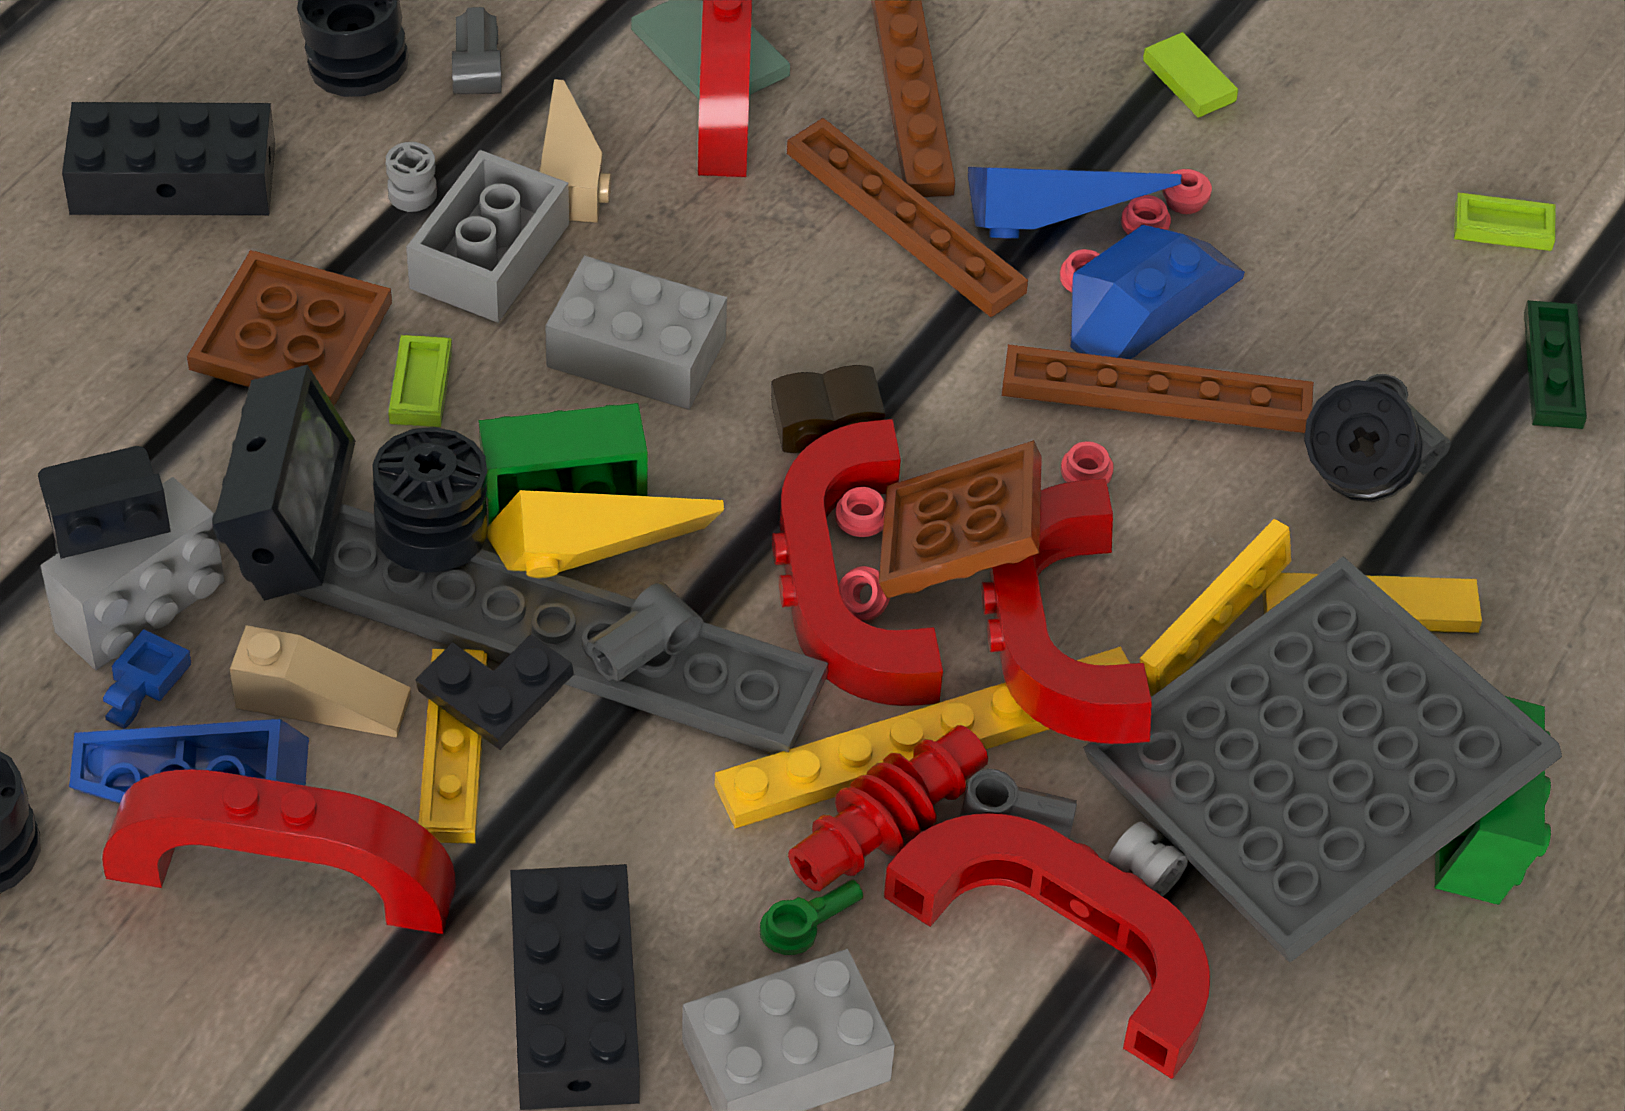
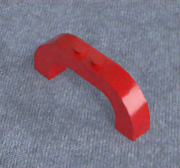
M703 0L698 176L746 177L752 0Z
M893 419L847 425L821 436L807 446L794 460L784 479L781 495L780 532L772 533L775 565H784L785 575L779 576L782 608L791 607L797 640L803 653L806 656L828 663L826 679L836 687L861 699L880 704L895 706L940 703L943 668L935 628L886 630L873 627L855 617L847 609L840 595L826 518L836 508L837 503L844 494L853 488L868 487L879 494H886L888 485L899 482L901 463Z
M1106 478L1072 481L1041 490L1039 553L1028 556L1017 563H1005L991 567L990 582H982L981 584L984 615L994 614V619H988L987 621L990 652H1000L1005 683L1016 703L1029 716L1045 727L1068 737L1095 743L1126 744L1150 742L1152 701L1144 663L1093 665L1074 660L1062 653L1049 637L1038 576L1046 567L1054 562L1073 556L1112 553L1113 511Z
M209 770L166 771L153 774L134 783L121 799L102 856L106 879L162 888L175 847L184 845L211 846L332 866L360 877L379 893L384 903L386 925L443 934L456 888L454 866L442 844L419 823L389 806L351 793Z
M990 813L960 816L928 828L909 841L887 865L884 898L930 927L951 902L964 892L981 886L1001 885L1025 892L1124 953L1141 968L1148 980L1150 992L1129 1017L1123 1049L1171 1079L1175 1077L1189 1058L1199 1037L1209 997L1210 970L1207 955L1197 932L1188 919L1171 902L1147 887L1145 882L1138 876L1119 870L1101 859L1089 846L1075 843L1045 825L1017 816Z

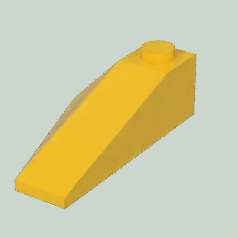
M520 490L488 525L487 538L507 570L526 571L529 577L547 578L565 570L705 529L724 511L723 500Z

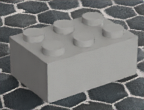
M479 150L407 245L409 289L499 323L569 225L568 182Z
M584 255L545 326L547 367L690 410L726 339L727 297Z
M174 477L162 483L171 532L62 559L58 553L40 565L55 633L95 671L112 659L119 658L143 629L152 632L155 629L165 627L178 613L197 600L210 596L225 581L219 540L215 535L212 525L214 513Z
M848 949L683 1004L682 1042L713 1111H805L891 1081L895 1044Z

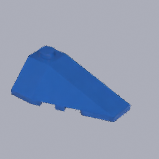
M968 167V183L975 227L990 228V238L1018 239L1019 229H1037L1181 184L1182 174Z
M282 719L74 733L69 787L73 790L120 804L125 792L141 779L161 772L188 769L224 772L306 786L309 738Z

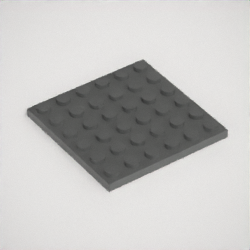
M1344 556L1151 697L1150 742L1126 744L1089 742L1083 747L1088 760L1173 846L1186 856V859L1289 963L1562 757L1560 745L1554 738Z

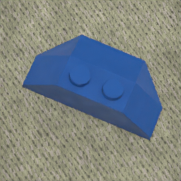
M1141 225L1073 273L1070 347L1077 353L1132 359L1243 279L1245 272L1208 242L1185 234Z

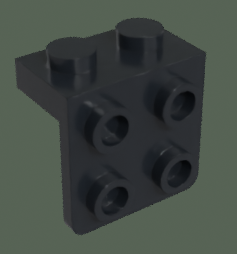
M133 446L45 467L38 473L39 485L61 559L171 532L164 488L159 473H153L148 453L141 446Z

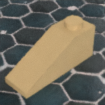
M554 79L539 172L568 182L569 221L598 223L600 203H609L611 174L603 173L602 151L565 81Z
M248 625L245 626L230 667L234 701L237 709L397 738L411 696V687L301 635Z

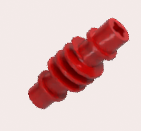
M957 725L937 741L924 739L914 747V758L910 761L900 753H890L883 759V763H876L867 771L866 775L857 777L850 784V787L841 789L836 794L835 800L838 814L835 817L830 815L820 816L813 822V833L789 850L788 858L799 879L810 889L820 892L842 874L847 876L858 874L864 869V858L878 848L887 855L896 856L904 847V843H908L919 835L920 830L925 831L936 825L937 816L933 806L943 798L956 800L965 792L966 781L988 765L987 751L976 734L963 725Z

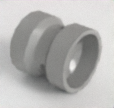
M404 142L391 148L386 155V174L389 177L388 198L391 204L407 212H417L428 208L437 198V185L434 177L435 155L432 150L426 145L417 142Z
M1141 821L1134 824L1121 836L1108 858L1109 864L1123 872H1129L1138 876L1145 882L1147 887L1161 896H1164L1176 884L1188 862L1186 856L1175 846H1165L1159 843L1157 832Z

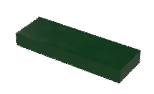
M1527 300L1524 310L1532 425L1583 429L1587 413L1577 304Z

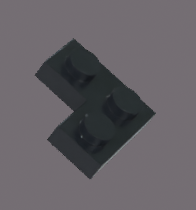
M530 634L494 671L452 642L415 681L417 689L421 694L501 750L574 675V671L570 661Z

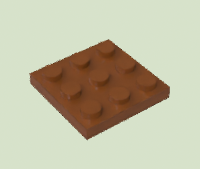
M250 250L188 353V368L194 372L249 387L251 380L308 364L333 406H335L392 304L391 288Z
M1034 440L887 486L879 584L887 599L905 593H917L928 586L951 579L967 578L978 571L1001 564L1017 563L1028 556L1039 553L1042 456Z

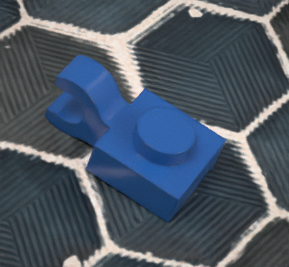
M143 629L112 665L113 680L117 682L110 686L103 697V702L113 706L106 714V720L125 729L137 716L145 695L161 701L190 667V650Z

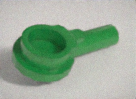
M851 879L825 895L816 897L809 902L797 897L794 900H782L773 904L761 919L760 938L765 946L773 952L782 955H797L806 952L815 942L817 925L863 899L860 885Z

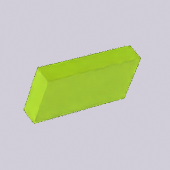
M1183 32L1144 49L1143 61L1197 118L1236 102L1238 88Z
M1458 192L1455 202L1454 239L1552 251L1555 243L1556 204Z
M400 336L388 411L389 424L441 427L452 357V338Z

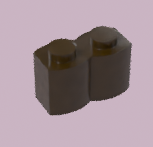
M849 365L829 370L823 374L798 372L787 374L771 381V405L783 452L801 453L821 436L847 425L885 420L882 399L874 369L871 366Z

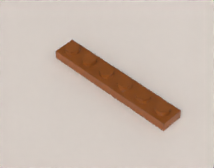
M871 0L902 180L923 197L954 196L955 177L922 1Z
M821 118L787 140V154L989 317H993L1027 294V278L826 119Z
M1008 344L1002 396L1305 433L1306 421L1312 411L1314 382Z

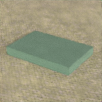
M668 0L631 17V30L699 99L703 0ZM752 25L749 95L790 76V63Z

